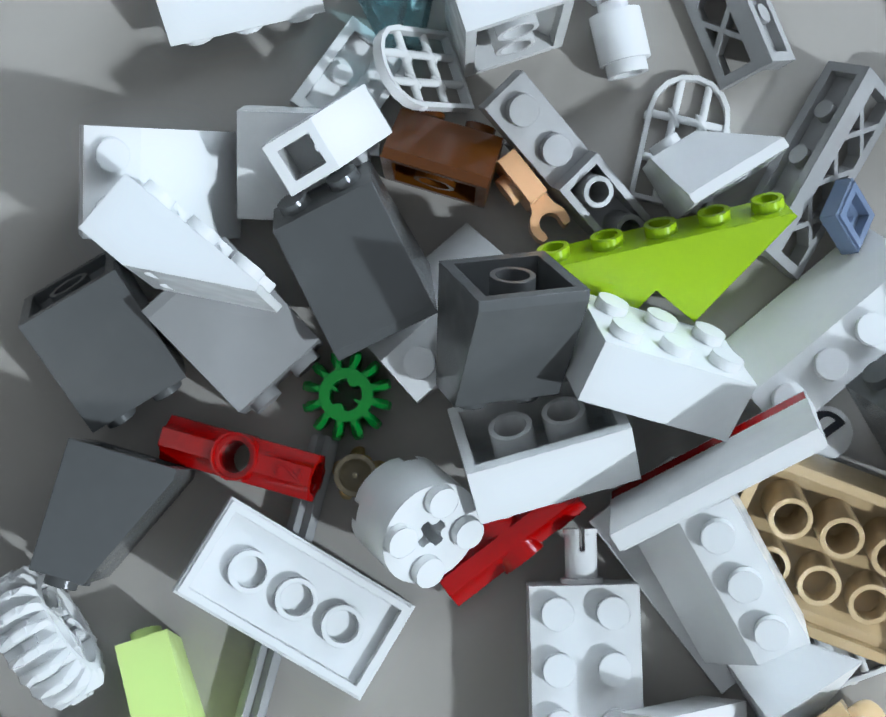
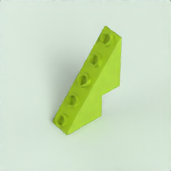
M767 192L752 197L751 203L733 207L724 204L709 205L699 209L697 215L680 219L669 216L657 217L646 221L643 225L644 227L623 232L615 228L604 229L593 233L588 240L570 244L567 241L561 240L551 241L539 246L537 251H545L587 286L590 289L591 295L598 296L600 292L611 293L622 298L629 306L638 309L657 291L695 322L798 216L784 202V195L782 193Z

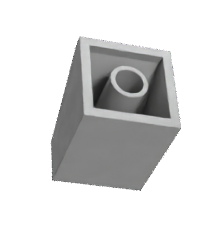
M224 236L221 239L234 250L228 257L231 259L239 250ZM275 289L270 294L282 305V308L277 313L165 290L141 310L149 321L239 413L247 414L252 409L257 414H260L281 395V391L277 386L292 373L299 378L309 371L320 360L321 356L316 351L324 345Z

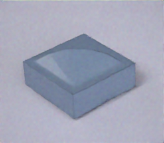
M846 178L835 181L819 219L841 255L859 253L875 214L853 178Z

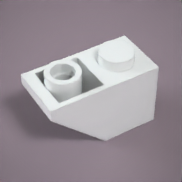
M364 83L272 138L261 148L290 195L294 196L340 169L390 135L393 131Z

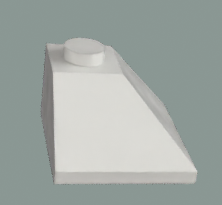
M694 131L680 139L677 132L649 149L653 157L647 161L642 170L670 215L675 219H680L763 169L786 150L789 145L785 138L780 136Z

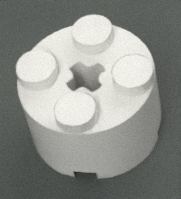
M415 456L417 459L403 461L398 457L381 464L361 484L354 500L359 507L356 521L352 518V529L359 542L396 578L404 582L416 583L421 588H430L438 584L444 574L453 569L463 559L468 550L475 547L481 541L484 534V526L480 525L472 495L435 463L420 456Z

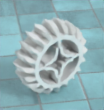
M24 565L0 577V653L6 658L8 669H13L19 677L20 684L27 686L34 698L41 699L42 703L49 708L54 707L61 711L70 705L75 706L94 694L95 689L104 684L105 664L103 663V653L97 646L96 642L98 639L93 635L88 622L71 599L69 592L45 584L43 581L46 574L29 570L30 565Z

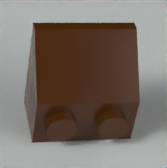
M401 107L392 126L393 132L388 135L380 155L385 179L484 208L496 171L497 161L502 152L504 138L496 136V130L484 123L466 121L465 126L445 121L446 115L442 112H420Z

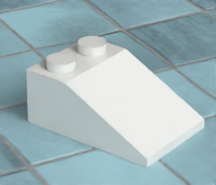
M79 125L78 227L126 173L141 186L149 178L169 193L177 201L176 203L191 216L193 214L197 216L221 238L224 236L227 239L241 238V219H237V132ZM78 228V234L82 239H91Z

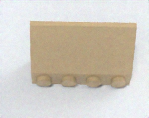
M814 454L737 493L804 614L809 637L886 665V480L824 456Z

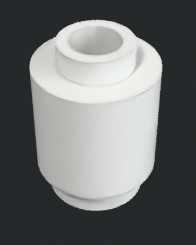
M609 0L597 6L598 14L589 18L599 68L606 70L609 81L630 78L647 72L649 70L647 58L651 56L640 6L629 5L628 0Z

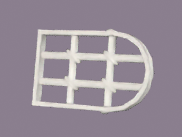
M396 24L387 26L377 33L373 41V57L377 72L391 96L402 106L420 112L468 113L475 109L449 31ZM388 34L394 36L397 45L395 48L385 47V39ZM403 36L419 38L422 50H407ZM428 39L440 40L445 54L433 53ZM386 57L401 58L406 73L404 77L392 75ZM412 59L427 61L431 73L430 79L416 78L411 63ZM438 62H448L453 80L441 79L437 67ZM400 85L410 86L414 98L402 90ZM422 87L436 88L440 102L424 101L420 89ZM447 89H456L461 103H449L445 91Z
M679 75L665 81L654 92L648 108L644 112L643 117L645 120L629 187L630 193L638 201L665 207L654 188L652 196L635 192L641 161H648L653 157L651 153L644 152L651 117L668 121L665 137L673 134L675 128H679V124L696 127V131L709 130L730 133V106L724 92L713 81L699 75ZM686 82L697 83L705 87L700 113L695 115L696 119L678 115ZM677 84L672 107L668 108L667 112L653 109L658 96L668 87ZM712 93L718 98L722 107L723 125L706 121ZM713 199L708 201L705 207L712 205ZM702 207L695 209L691 213L697 214V211Z

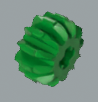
M361 352L351 355L349 368L344 367L343 359L339 361L335 354L331 353V362L335 370L329 373L322 364L316 362L312 369L323 378L321 385L305 381L302 389L309 393L319 394V399L303 404L304 412L313 413L321 409L324 411L316 419L313 427L317 431H322L333 419L336 420L332 431V438L334 440L341 441L343 439L346 423L351 425L352 435L355 440L364 439L361 420L366 419L370 426L376 430H379L383 425L381 420L371 413L373 407L384 411L392 409L390 401L379 399L375 396V393L391 389V381L389 379H382L371 383L370 380L379 373L381 365L377 361H373L361 373L360 368L363 361ZM345 382H348L353 389H361L362 392L361 400L354 399L358 406L350 411L347 410L345 405L334 402V393L340 394L341 391L338 389V386Z

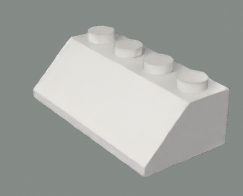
M869 228L859 253L841 255L838 248L835 247L801 275L798 280H795L725 339L732 351L743 359L744 368L757 385L745 407V410L751 417L804 390L817 412L846 387L845 385L862 373L870 363L878 360L886 353V238Z

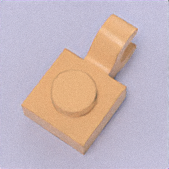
M515 148L497 161L496 173L499 175V178L495 180V184L512 206L520 202L527 212L530 211L529 233L537 243L542 245L548 240L546 233L540 228V220L544 217L555 218L563 229L569 225L570 218L566 210L548 196L546 187Z

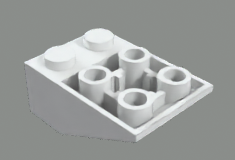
M125 173L78 227L119 263L155 289L276 313L282 308V305L270 294L277 285L265 276V273L239 251L229 259V255L234 250L220 239L221 237L194 214L191 216L176 203L177 201L150 178L141 186Z

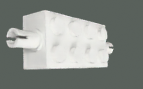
M563 528L565 577L553 581H526L529 717H621L620 712L644 707L640 584L633 579H603V577L598 576V528H581V550H579V529Z

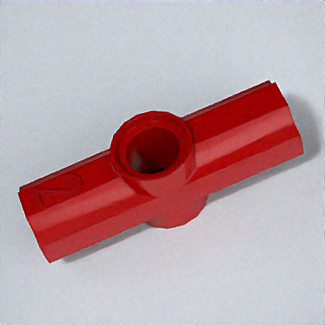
M171 415L167 424L162 427L158 441L160 449L159 459L214 474L225 480L242 482L309 502H313L317 492L321 489L326 471L324 464L325 456L177 415ZM245 444L248 447L250 459L247 466L242 471H239L235 466L234 456L237 449Z
M580 497L559 504H552L517 514L507 519L483 524L484 534L481 541L475 547L469 549L463 559L453 569L444 574L439 583L459 607L500 574L512 572L535 555L544 546L542 543L544 540L566 526L577 515L579 516L587 508Z

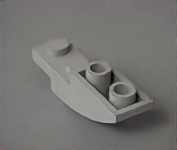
M515 70L478 106L479 110L507 141L504 144L509 151L514 148L546 187L547 193L558 205L566 210L568 215L589 236L604 229L615 228L623 232L644 227L643 225L646 221L652 219L597 152L587 149L524 71Z

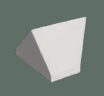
M809 643L759 666H726L757 717H816L863 661Z

